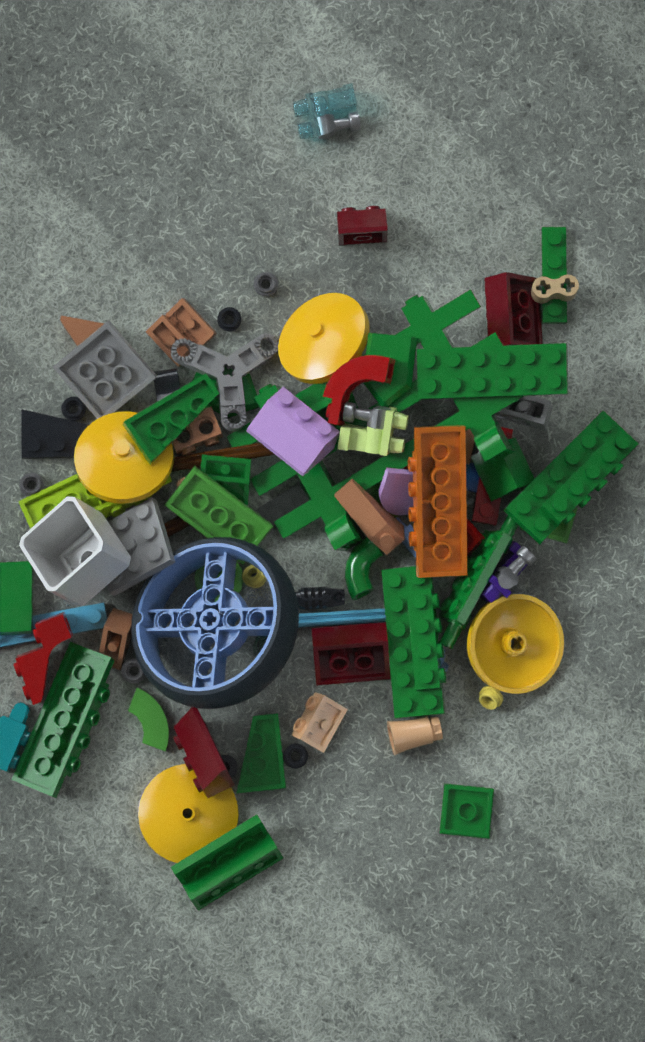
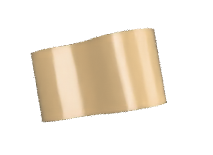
M568 274L558 279L542 276L534 281L531 288V296L535 302L542 304L547 303L551 299L571 301L577 294L579 283L574 276ZM564 284H568V287L571 288L570 292H566V289L563 288ZM539 286H544V290H547L546 294L541 293Z

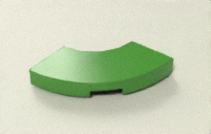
M136 688L128 711L137 716L142 723L144 731L142 743L166 752L169 743V725L165 713L151 695Z

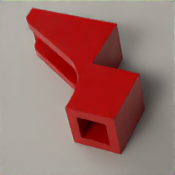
M65 612L36 622V629H33V634L38 644L42 643L43 646L17 655L15 658L16 663H13L17 676L23 677L25 686H22L27 701L31 699L33 705L40 703L44 696L51 651L59 643L73 636Z

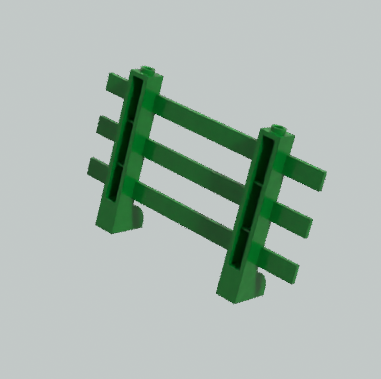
M471 289L435 311L426 297L413 296L405 302L406 306L401 308L411 326L396 335L418 338L417 345L421 343L424 349L454 348L445 328L479 309L481 306ZM495 332L471 347L503 346ZM417 379L413 381L412 388L396 399L389 407L397 408V412L401 413L421 401L417 395ZM328 382L313 384L295 396L310 407L326 398L323 397ZM268 384L259 390L260 394L254 398L260 409H262L268 399L281 389V386ZM525 396L452 398L459 412L435 426H466V431L470 429L474 435V441L484 461L494 464L515 452L494 414ZM376 403L368 409L372 410L373 408L381 405L379 403ZM354 418L353 422H344V424L367 427V421ZM251 422L243 426L239 431H235L227 436L232 447L254 444L258 441L246 432ZM339 425L336 429L340 431L342 426ZM339 436L336 441L334 449L324 458L338 450ZM414 439L405 443L402 453H389L387 456H383L338 484H335L322 460L304 476H301L281 460L250 480L259 496H262L295 475H298L311 500L274 521L281 536L285 539L321 517L325 523L326 534L334 550L346 551L361 542L365 536L361 528L335 498L334 494L351 479L356 481L366 491L382 481L386 468L403 469L408 466V457H412V451H414Z

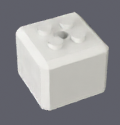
M66 497L21 537L19 545L47 591L76 606H84L122 573L130 565L131 556L104 515L76 497Z

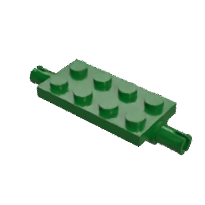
M507 515L499 531L484 530L481 533L485 539L467 557V575L458 576L452 584L453 590L440 606L441 612L438 616L449 624L439 643H442L443 646L449 649H453L462 630H465L472 617L471 612L502 554H506L513 541L512 537L519 525L509 515Z

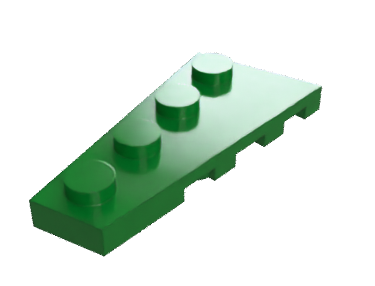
M205 373L125 420L123 426L148 463L151 464L219 396V391Z

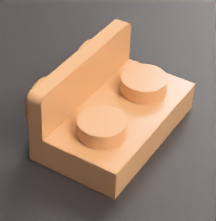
M315 692L305 704L306 709L302 716L296 720L292 736L324 753L348 709L325 695Z

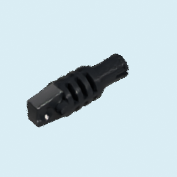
M326 586L305 587L295 592L299 609L302 610L327 609L345 604V589L329 588Z

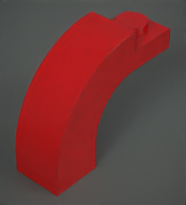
M366 355L354 358L339 367L329 379L323 397L332 399V403L328 404L326 410V417L329 418L328 423L344 425L343 411L345 403L348 402L353 390L360 384L369 381L391 384L395 359Z

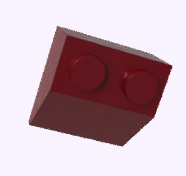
M368 206L366 210H356L354 207H347L337 212L339 246L387 242L388 227L385 208L380 209V206Z

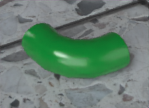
M365 537L352 549L346 561L344 578L352 600L361 599L374 590L369 578L370 567L375 560L385 554L368 537Z

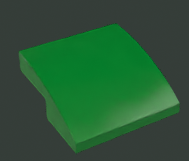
M202 454L201 471L248 506L252 459Z

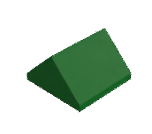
M516 437L508 439L515 452L494 464L485 462L480 452L470 457L491 502L527 487L535 479Z

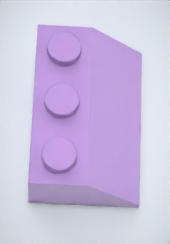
M284 387L267 400L246 430V432L301 476L308 473L334 449L340 431Z

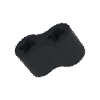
M177 368L154 371L157 375L154 379L157 402L180 389Z

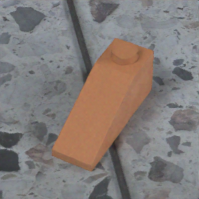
M353 479L334 494L335 498L366 536L386 555L405 540L404 525L387 512L380 503Z

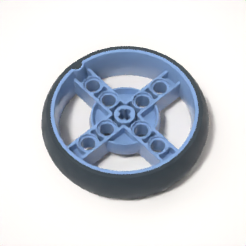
M231 537L206 538L186 544L173 552L176 563L148 577L138 594L131 626L135 655L148 680L162 694L173 701L200 709H218L233 706L254 697L264 690L279 675L287 663L295 645L299 626L296 593L290 578L279 562L271 554L255 544ZM237 560L248 562L263 573L271 588L274 607H248L242 596L234 591ZM205 565L203 588L193 593L186 600L182 609H164L170 595L181 581ZM222 571L221 576L217 578L218 573ZM220 594L219 599L214 602L215 598ZM241 618L239 624L235 626V622ZM264 618L262 624L258 626L260 619ZM172 619L171 624L166 627L167 623ZM194 619L193 625L189 627L190 622ZM248 636H268L263 648L253 662L241 673L224 682L227 657L238 651ZM181 637L186 647L195 654L192 686H187L177 681L165 669L159 653L158 638ZM215 643L214 648L209 651L210 646ZM212 667V672L207 675L208 670Z

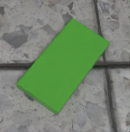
M196 466L192 468L164 505L207 538L231 537L258 546L273 527V524ZM237 560L244 565L245 561Z

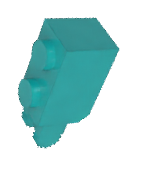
M17 702L9 718L6 716L0 717V769L8 773L11 768L16 769L21 757L17 755L21 745L26 746L31 734L28 732L29 727L25 725L30 710L24 702Z

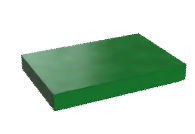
M29 561L0 562V635L33 634V567Z

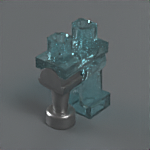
M352 83L337 89L305 94V99L293 102L295 117L308 115L309 122L297 124L300 139L313 138V142L321 139H329L335 134V131L349 127L353 132L361 130L358 111H355L357 102ZM350 112L348 118L335 119V114Z

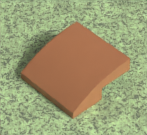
M181 298L166 315H162L146 331L178 367L181 365L176 363L171 357V348L176 340L186 338L198 345L204 346L217 334L185 298ZM180 346L176 349L181 357L190 355L189 349L185 346Z

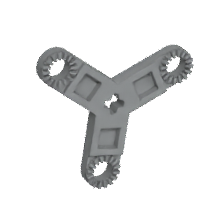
M264 333L229 356H224L203 345H198L191 340L181 338L173 343L171 357L176 363L202 375L206 373L209 378L216 381L217 390L219 391L218 400L221 423L225 429L235 432L243 428L247 418L242 378L273 358L278 352L279 342L275 335ZM262 341H270L273 344V350L264 351L260 347V343ZM180 346H185L189 349L190 355L181 357L176 349ZM224 367L233 369L232 377L229 374L223 375ZM230 413L238 414L240 422L237 424L230 423L227 415Z

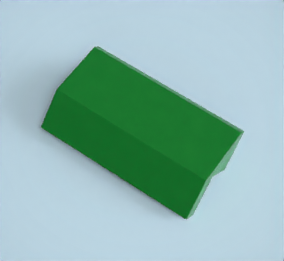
M256 814L176 863L171 869L182 884L191 902L199 911L279 862L284 857Z

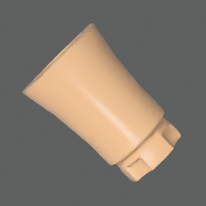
M437 716L387 721L388 735L394 755L443 739L440 720Z

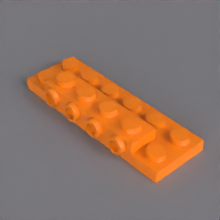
M466 426L414 427V451H412V457H408V471L413 472V482L408 483L409 497H413V507H409L408 515L409 521L413 522L414 531L409 532L410 547L414 546V551H416V576L418 578L466 576Z

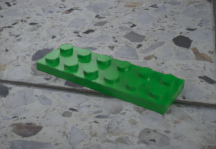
M567 343L417 349V395L419 400L568 394Z

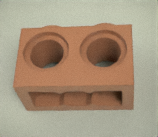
M212 407L206 408L183 431L190 434L188 442L180 443L176 438L172 443L177 455L181 453L182 455L193 454L199 446L211 447L220 442L219 439L223 438ZM205 423L213 425V430L209 434L200 432V427Z

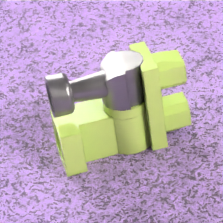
M345 403L343 421L353 422L354 418L367 421V427L345 423L340 428L338 450L363 451L387 456L389 453H402L404 451L405 438L394 437L393 433L394 428L407 429L408 415L397 412V408L377 406L372 410L358 409L355 403Z

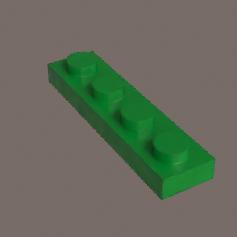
M542 227V276L558 279L563 275H567L566 227ZM564 284L563 288H565L567 292V284ZM542 286V294H546L547 290H544V286ZM551 299L547 303H543L542 324H567V301Z

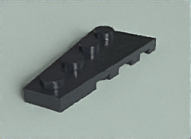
M21 409V458H74L77 441L89 424Z

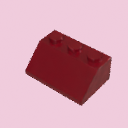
M504 272L484 278L488 336L496 332L503 346L543 344L540 303L535 302L531 296L532 285L537 279L535 277Z
M386 622L311 628L316 686L391 679Z
M191 707L174 726L177 735L173 739L179 751L184 749L187 755L183 758L189 772L194 770L197 776L193 779V782L198 792L204 791L206 797L210 798L235 785L198 708Z

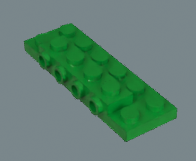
M602 411L505 508L504 512L540 545L561 523L567 525L576 515L573 511L578 506L582 509L592 499L589 495L594 489L599 492L608 483L605 478L610 473L615 476L622 469L624 464L621 462L639 443L606 412Z
M416 566L381 570L394 718L445 714L443 683H446L445 668H441L440 658H444V648L438 639V633H442L440 618L436 617V608H439L440 604L438 593H434L433 577L418 578L416 576Z
M73 642L69 643L11 780L57 798L66 775L71 777L72 773L78 771L81 764L79 759L82 749L85 750L90 744V730L100 720V713L98 711L101 704L106 703L109 699L110 690L106 680L115 659Z

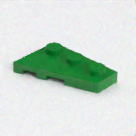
M278 713L253 716L236 794L286 789Z

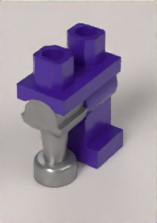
M512 541L507 550L509 553L496 565L480 595L485 602L492 603L500 596L508 598L512 593L508 589L517 585L518 575L527 565H532L537 560L526 547H521L517 542Z

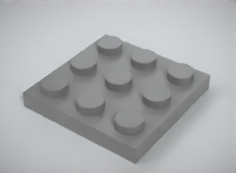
M110 320L53 366V369L97 419L117 411L157 377L154 371Z
M151 497L108 521L131 556L130 565L107 585L109 594L116 596L176 563L156 499Z

